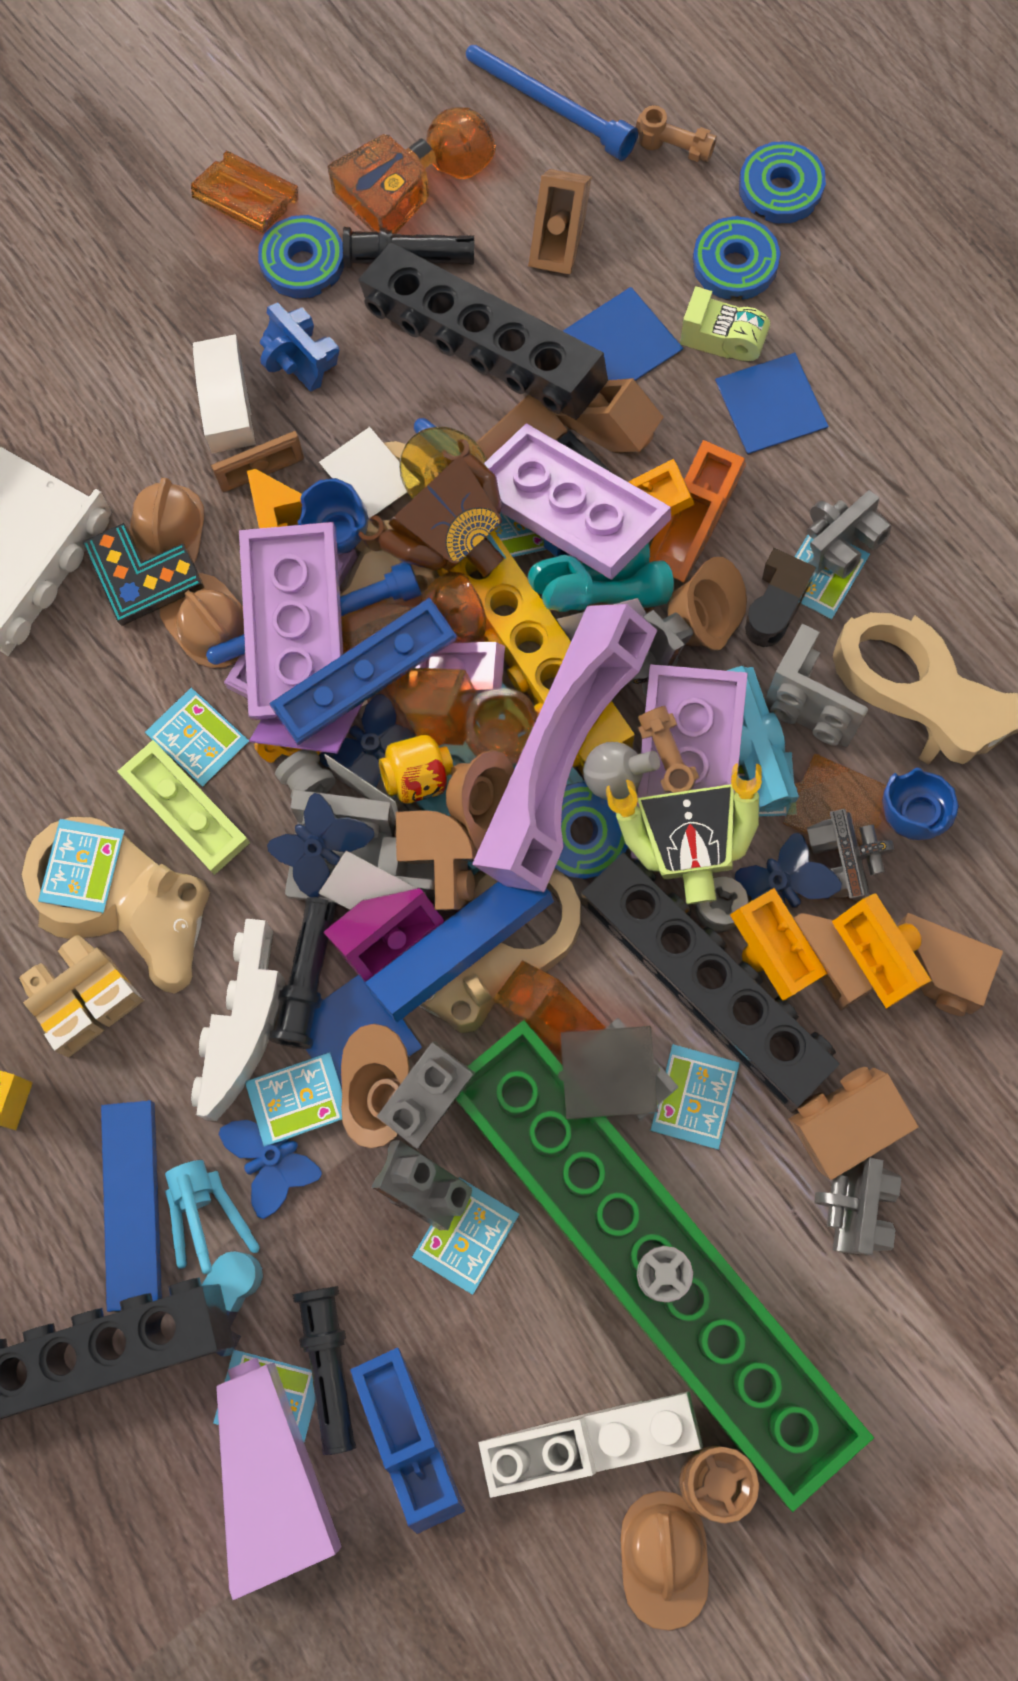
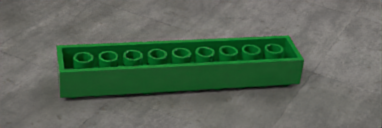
M523 1020L467 1066L475 1072V1075L455 1102L736 1447L749 1459L755 1470L789 1510L794 1512L874 1439L873 1435L526 1021ZM662 1246L674 1247L683 1252L691 1262L693 1270L692 1285L688 1292L679 1300L672 1302L654 1301L646 1296L639 1287L637 1280L638 1264L642 1257L654 1248Z

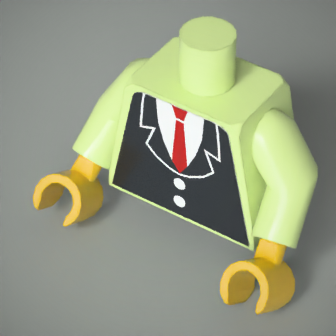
M736 763L732 768L730 785L637 798L636 788L631 780H626L630 794L624 799L613 797L610 786H607L606 796L608 805L616 813L626 845L648 870L660 871L664 879L683 877L687 904L716 901L713 873L733 870V861L745 856L759 826V793L757 791L761 788L762 768L759 764L756 763V775L752 780L746 781L739 778L737 775L738 763Z

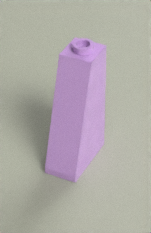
M258 1358L229 1369L228 1373L231 1380L216 1386L229 1591L233 1600L334 1556L342 1547L275 1363H270L260 1367Z

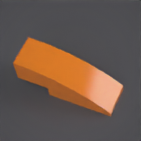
M705 440L702 441L684 479L695 505L671 516V520L655 535L649 547V562L665 561L672 570L673 578L685 583L746 466L744 457Z

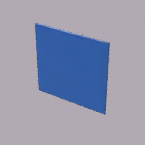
M632 287L563 330V332L604 352L608 380L633 378L636 381L683 350L679 342Z
M796 353L715 379L747 454L829 427Z
M359 975L323 999L321 1008L315 1009L309 1036L314 1040L312 1049H306L311 1058L330 1052L341 1089L343 1049L349 1037L360 1027L370 1024L387 1026L399 1035L406 1047L408 1058L422 1048L403 1019L396 1023L371 994L364 980Z

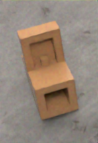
M435 811L396 812L397 861L410 864L434 863L435 910L460 911L468 905V900L473 898L475 891L474 876L472 871L468 870V862L474 861L477 852L471 842L467 827L452 816Z

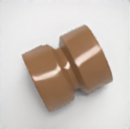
M720 1446L702 1447L690 1454L681 1467L679 1486L683 1499L691 1510L708 1520L724 1524L739 1521L750 1513L757 1501L759 1482L756 1470L749 1459L735 1449Z

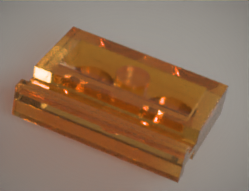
M229 151L223 153V160L221 162L215 161L191 183L192 198L263 234L287 211L290 202L295 204L298 201L297 185Z

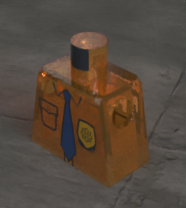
M382 134L327 166L332 193L372 232H379L381 227H387L388 230H392V234H397L427 201L429 189L425 169L436 160L431 146L422 138L405 150L390 135Z

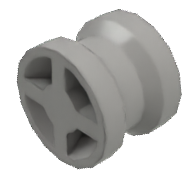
M302 749L285 759L275 771V775L280 783L288 785L291 789V799L294 790L326 794L335 784L336 780L329 770L322 769L319 765L320 757L314 750Z
M723 876L713 878L716 901L696 904L697 919L704 927L708 926L715 932L730 931L736 927L730 914L748 903L747 893L743 886L733 878ZM718 894H720L721 897L731 899L726 901L725 899L719 898Z
M662 1246L654 1248L646 1253L638 1264L637 1280L639 1287L646 1296L654 1301L672 1302L679 1300L688 1292L692 1285L693 1270L691 1262L683 1252L674 1247Z

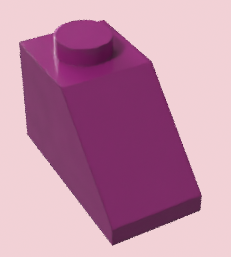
M418 888L363 900L326 929L324 933L347 963L366 982L445 921L438 911L435 910V907L425 893Z

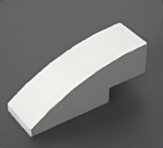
M236 334L194 342L193 356L204 435L211 453L256 445L250 416L252 414Z

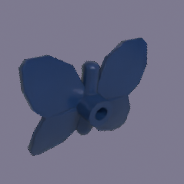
M377 694L366 704L361 718L365 732L357 725L352 726L349 733L355 739L345 738L338 753L321 752L319 754V762L329 768L324 755L326 754L376 788L381 777L379 759L385 758L387 746L394 742L416 737V735L408 728L396 724L397 714L392 702L383 694Z
M313 793L309 797L304 810L305 826L302 824L295 825L296 834H283L269 841L267 848L268 852L279 862L293 867V879L300 891L308 897L318 898L321 895L319 894L320 890L330 875V869L325 859L333 866L337 865L341 858L334 851L345 853V851L352 852L365 847L373 839L374 829L356 819L349 817L336 818L331 805L321 794Z
M799 833L792 834L781 847L778 862L770 858L766 863L767 868L753 865L740 868L735 872V880L752 897V901L775 888L785 906L786 898L792 908L798 907L801 904V900L795 892L808 899L829 898L839 892L842 886V882L834 871L822 863L810 862L809 848L803 835Z

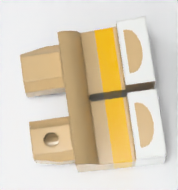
M79 935L72 937L58 950L70 967L55 978L47 966L40 963L33 966L19 978L29 997L23 1003L46 1032L44 1035L54 1051L68 1058L105 1031L99 1022L110 1027L145 1001L111 958L100 949L91 946Z

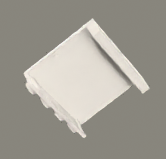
M0 447V652L9 656L16 645H20L26 640L31 630V624L42 609L49 607L53 603L58 587L68 573L75 571L81 564L84 551L86 550L83 541L105 531L112 511L101 491L95 489L90 496H87Z

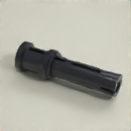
M351 227L343 228L344 268H351L353 264H372L390 242L430 263L474 265V235L392 234V230H388L387 227H381L379 232L352 231Z
M317 897L306 898L304 917L299 932L288 985L283 986L278 995V1000L282 1004L276 1030L270 1031L269 1040L276 1044L298 1049H312L314 1040L309 1036L315 1009L321 1008L323 1000L320 998L321 994L317 991L329 941L324 931L331 926L337 907L336 903L329 902L327 899Z
M338 1286L292 1294L293 1302L299 1304L304 1336L299 1339L300 1348H303V1352L309 1353L321 1432L322 1455H333L356 1449L340 1346L345 1345L346 1333L345 1330L339 1328L335 1297L340 1294Z

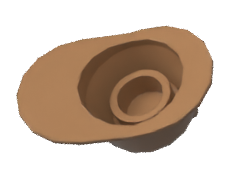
M161 478L160 483H155L143 489L133 504L129 529L142 560H148L184 543L195 564L199 553L204 523V506L197 494L189 488L172 484L168 478Z
M712 557L699 568L689 582L672 593L668 601V616L675 612L678 613L694 632L689 642L685 645L705 646L711 651H719L726 645L746 613V588L739 570L731 561L724 557Z
M199 573L205 588L194 593L188 590L185 592L184 598L160 608V617L169 633L196 663L209 668H225L236 663L239 657L214 665L207 660L206 653L210 647L244 634L243 606L221 581L214 576Z
M495 750L481 753L471 763H459L451 767L452 777L448 782L446 790L448 811L453 818L467 827L476 852H478L514 771L509 758L504 753Z
M378 1024L360 1027L349 1037L343 1049L341 1063L342 1123L348 1136L360 1146L372 1149L386 1146L399 1135L377 1118V1115L410 1072L407 1050L399 1035L387 1026Z
M665 1491L645 1494L629 1507L622 1521L620 1541L623 1587L627 1603L639 1620L652 1628L670 1631L687 1626L699 1616L707 1601L709 1571L706 1533L701 1516L689 1508L683 1497L676 1493Z

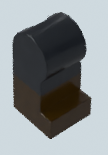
M773 548L765 564L762 580L770 584L764 595L754 600L750 605L746 620V635L751 642L757 646L770 647L781 641L812 583L816 570L815 566Z

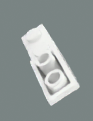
M246 919L244 933L238 932L235 937L233 956L234 961L239 962L237 981L231 980L229 982L226 996L227 1010H232V1015L211 1014L210 1027H204L201 1032L199 1054L200 1057H205L202 1077H196L194 1080L191 1101L192 1106L197 1107L196 1115L208 1121H217L238 1097L246 1085L245 1082L250 1080L269 1042L270 1031L274 1029L280 1010L281 1001L278 1000L279 991L285 986L286 980L278 971L268 970L273 930L265 920Z
M690 1391L603 1409L478 1442L490 1498L592 1476L599 1471L699 1450L703 1447Z

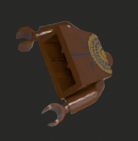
M460 439L457 441L461 454L452 456L447 453V450L444 449L442 451L446 468L390 520L388 524L393 529H388L379 516L374 515L370 518V521L378 529V532L372 536H366L363 532H359V536L372 551L383 550L402 562L434 571L442 568L449 571L466 557L485 577L505 559L486 538L502 523L501 516L499 515L502 503L496 475L476 456L471 455L468 442Z

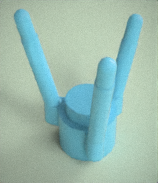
M196 1160L174 1167L165 1173L169 1186L165 1194L170 1207L176 1265L179 1269L185 1268L187 1264L182 1212H186L201 1271L204 1274H209L212 1271L209 1252L197 1210L211 1202L209 1193L214 1194L252 1253L259 1251V1244L252 1235L251 1230L224 1190L218 1171L207 1173L204 1161Z

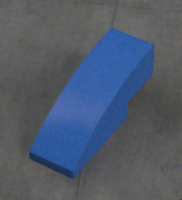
M395 1348L350 1369L383 1465L391 1476L408 1526L416 1534H419L465 1512V1507L444 1453L400 1349Z

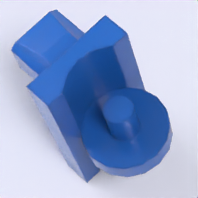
M278 302L268 306L266 313L269 315L270 321L260 340V344L264 348L260 358L261 364L268 372H277L283 369L287 374L294 373L310 392L320 388L324 372L337 365L340 351L339 346L330 337H323L317 341H313L310 338L313 334L314 324L312 317L303 307L286 312Z

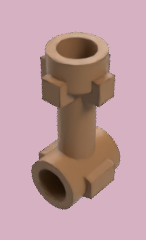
M649 106L640 113L636 128L638 129L639 143L643 148L656 150L663 145V142L688 150V159L709 162L717 141V136L710 134L711 130L700 127L696 133L668 124L666 123L667 114L659 106Z
M661 706L640 715L638 718L642 726L638 728L643 739L652 737L666 770L664 778L660 781L664 791L676 793L692 790L696 780L700 777L696 767L686 766L670 731L671 728L677 726L673 713L669 714L666 706Z

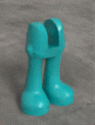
M649 542L612 580L569 555H560L537 562L530 568L528 573V582L535 592L542 594L545 607L559 612H567L569 610L582 611L592 604H617L638 598L643 608L658 607L667 604L674 588L673 573L669 564L663 560L649 562Z

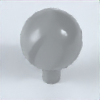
M606 742L596 746L587 756L583 768L584 780L589 790L601 799L607 800V786H610L613 797L624 799L630 794L626 780H631L637 789L644 773L659 769L660 758L655 751L637 754L626 744Z

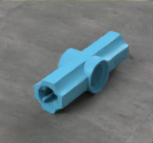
M740 666L729 669L727 671L748 673L739 766L742 765L747 781L755 778L756 763L762 768L761 788L757 791L759 793V812L769 813L783 809L787 805L796 802L799 795L784 756L785 740L780 722L775 713H769L754 668Z

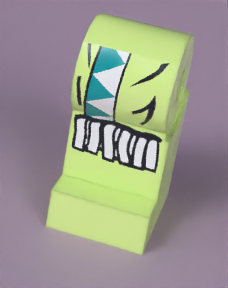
M695 286L683 319L680 345L728 359L734 358L741 361H754L758 359L770 327L768 317L755 308H739L711 299L712 291Z

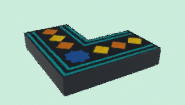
M125 523L83 541V545L117 622L121 626L184 598L185 592L188 590L194 593L205 588L184 543L143 561Z

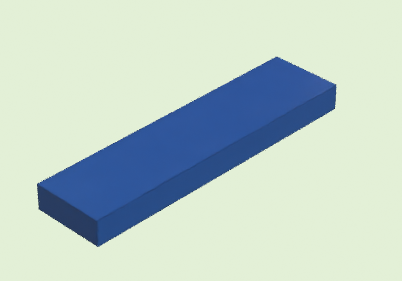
M428 598L270 702V707L298 746L455 642L457 635L431 598Z
M500 882L495 883L365 982L367 988L396 1023L550 906L554 902L551 892L547 888L544 892L507 887Z
M151 1100L101 1105L107 1312L121 1311L120 1301L146 1293H151L153 1301L162 1299L155 1102Z

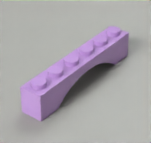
M627 604L586 607L472 865L507 887L540 892L545 891L564 847L561 832L562 802L567 779L575 757L588 732L605 707L639 673L655 637L657 629Z

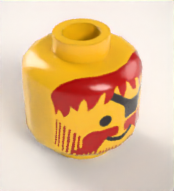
M420 735L391 743L386 748L385 758L379 759L380 773L387 794L389 796L396 795L403 803H413L443 794L447 786V776L451 775V767H453L452 757L447 746L439 748L436 741L429 735Z

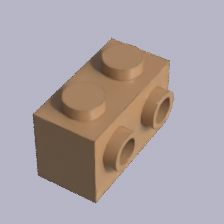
M867 1067L856 1069L841 1079L842 1087L827 1096L824 1093H818L807 1098L797 1107L799 1113L788 1119L817 1170L829 1180H833L919 1128L888 1073L876 1068L870 1070Z

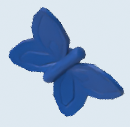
M250 1120L232 1121L220 1128L219 1136L227 1150L238 1158H256L246 1163L244 1169L248 1175L260 1170L251 1186V1204L259 1218L265 1219L278 1211L287 1198L289 1187L309 1185L318 1181L322 1175L320 1168L307 1156L294 1153L298 1143L288 1141L289 1138L264 1147L258 1125Z

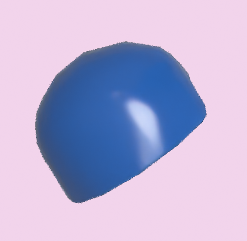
M337 478L319 480L301 495L302 513L297 521L298 525L333 522L336 527L337 554L351 552L362 541L359 532H363L364 535L367 533L368 510L351 484Z
M919 767L901 776H898L896 773L892 774L882 799L886 822L897 834L910 840H927L943 834L952 827L959 808L955 789L942 776L923 771Z

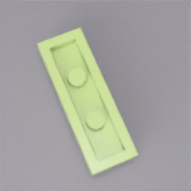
M154 740L117 771L214 875L250 844L246 836Z

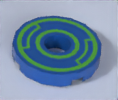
M790 141L771 142L756 148L745 159L740 171L739 195L746 208L754 215L756 211L765 216L764 220L772 223H793L808 217L814 211L819 201H821L826 185L825 169L818 156L805 146ZM776 178H785L792 183V186L778 188L771 181Z
M310 215L290 216L276 222L264 233L258 247L259 266L264 278L279 294L292 298H311L321 294V289L326 288L329 284L332 287L339 280L344 269L343 242L337 230L323 219ZM301 251L313 254L312 258L304 263H296L291 260L296 253Z
M739 216L718 219L706 226L696 239L693 252L695 277L704 289L712 291V294L719 298L731 299V296H742V299L753 298L767 290L776 278L781 254L778 241L768 227L754 219ZM730 253H739L747 261L743 264L735 265L729 263L725 256Z
M585 782L567 784L561 814V832L564 847L554 869L570 877L587 879L599 876L622 853H625L628 846L625 843L616 813L610 809L608 801L594 795ZM581 816L587 817L593 825L592 837L584 844L575 842L570 833L573 821Z

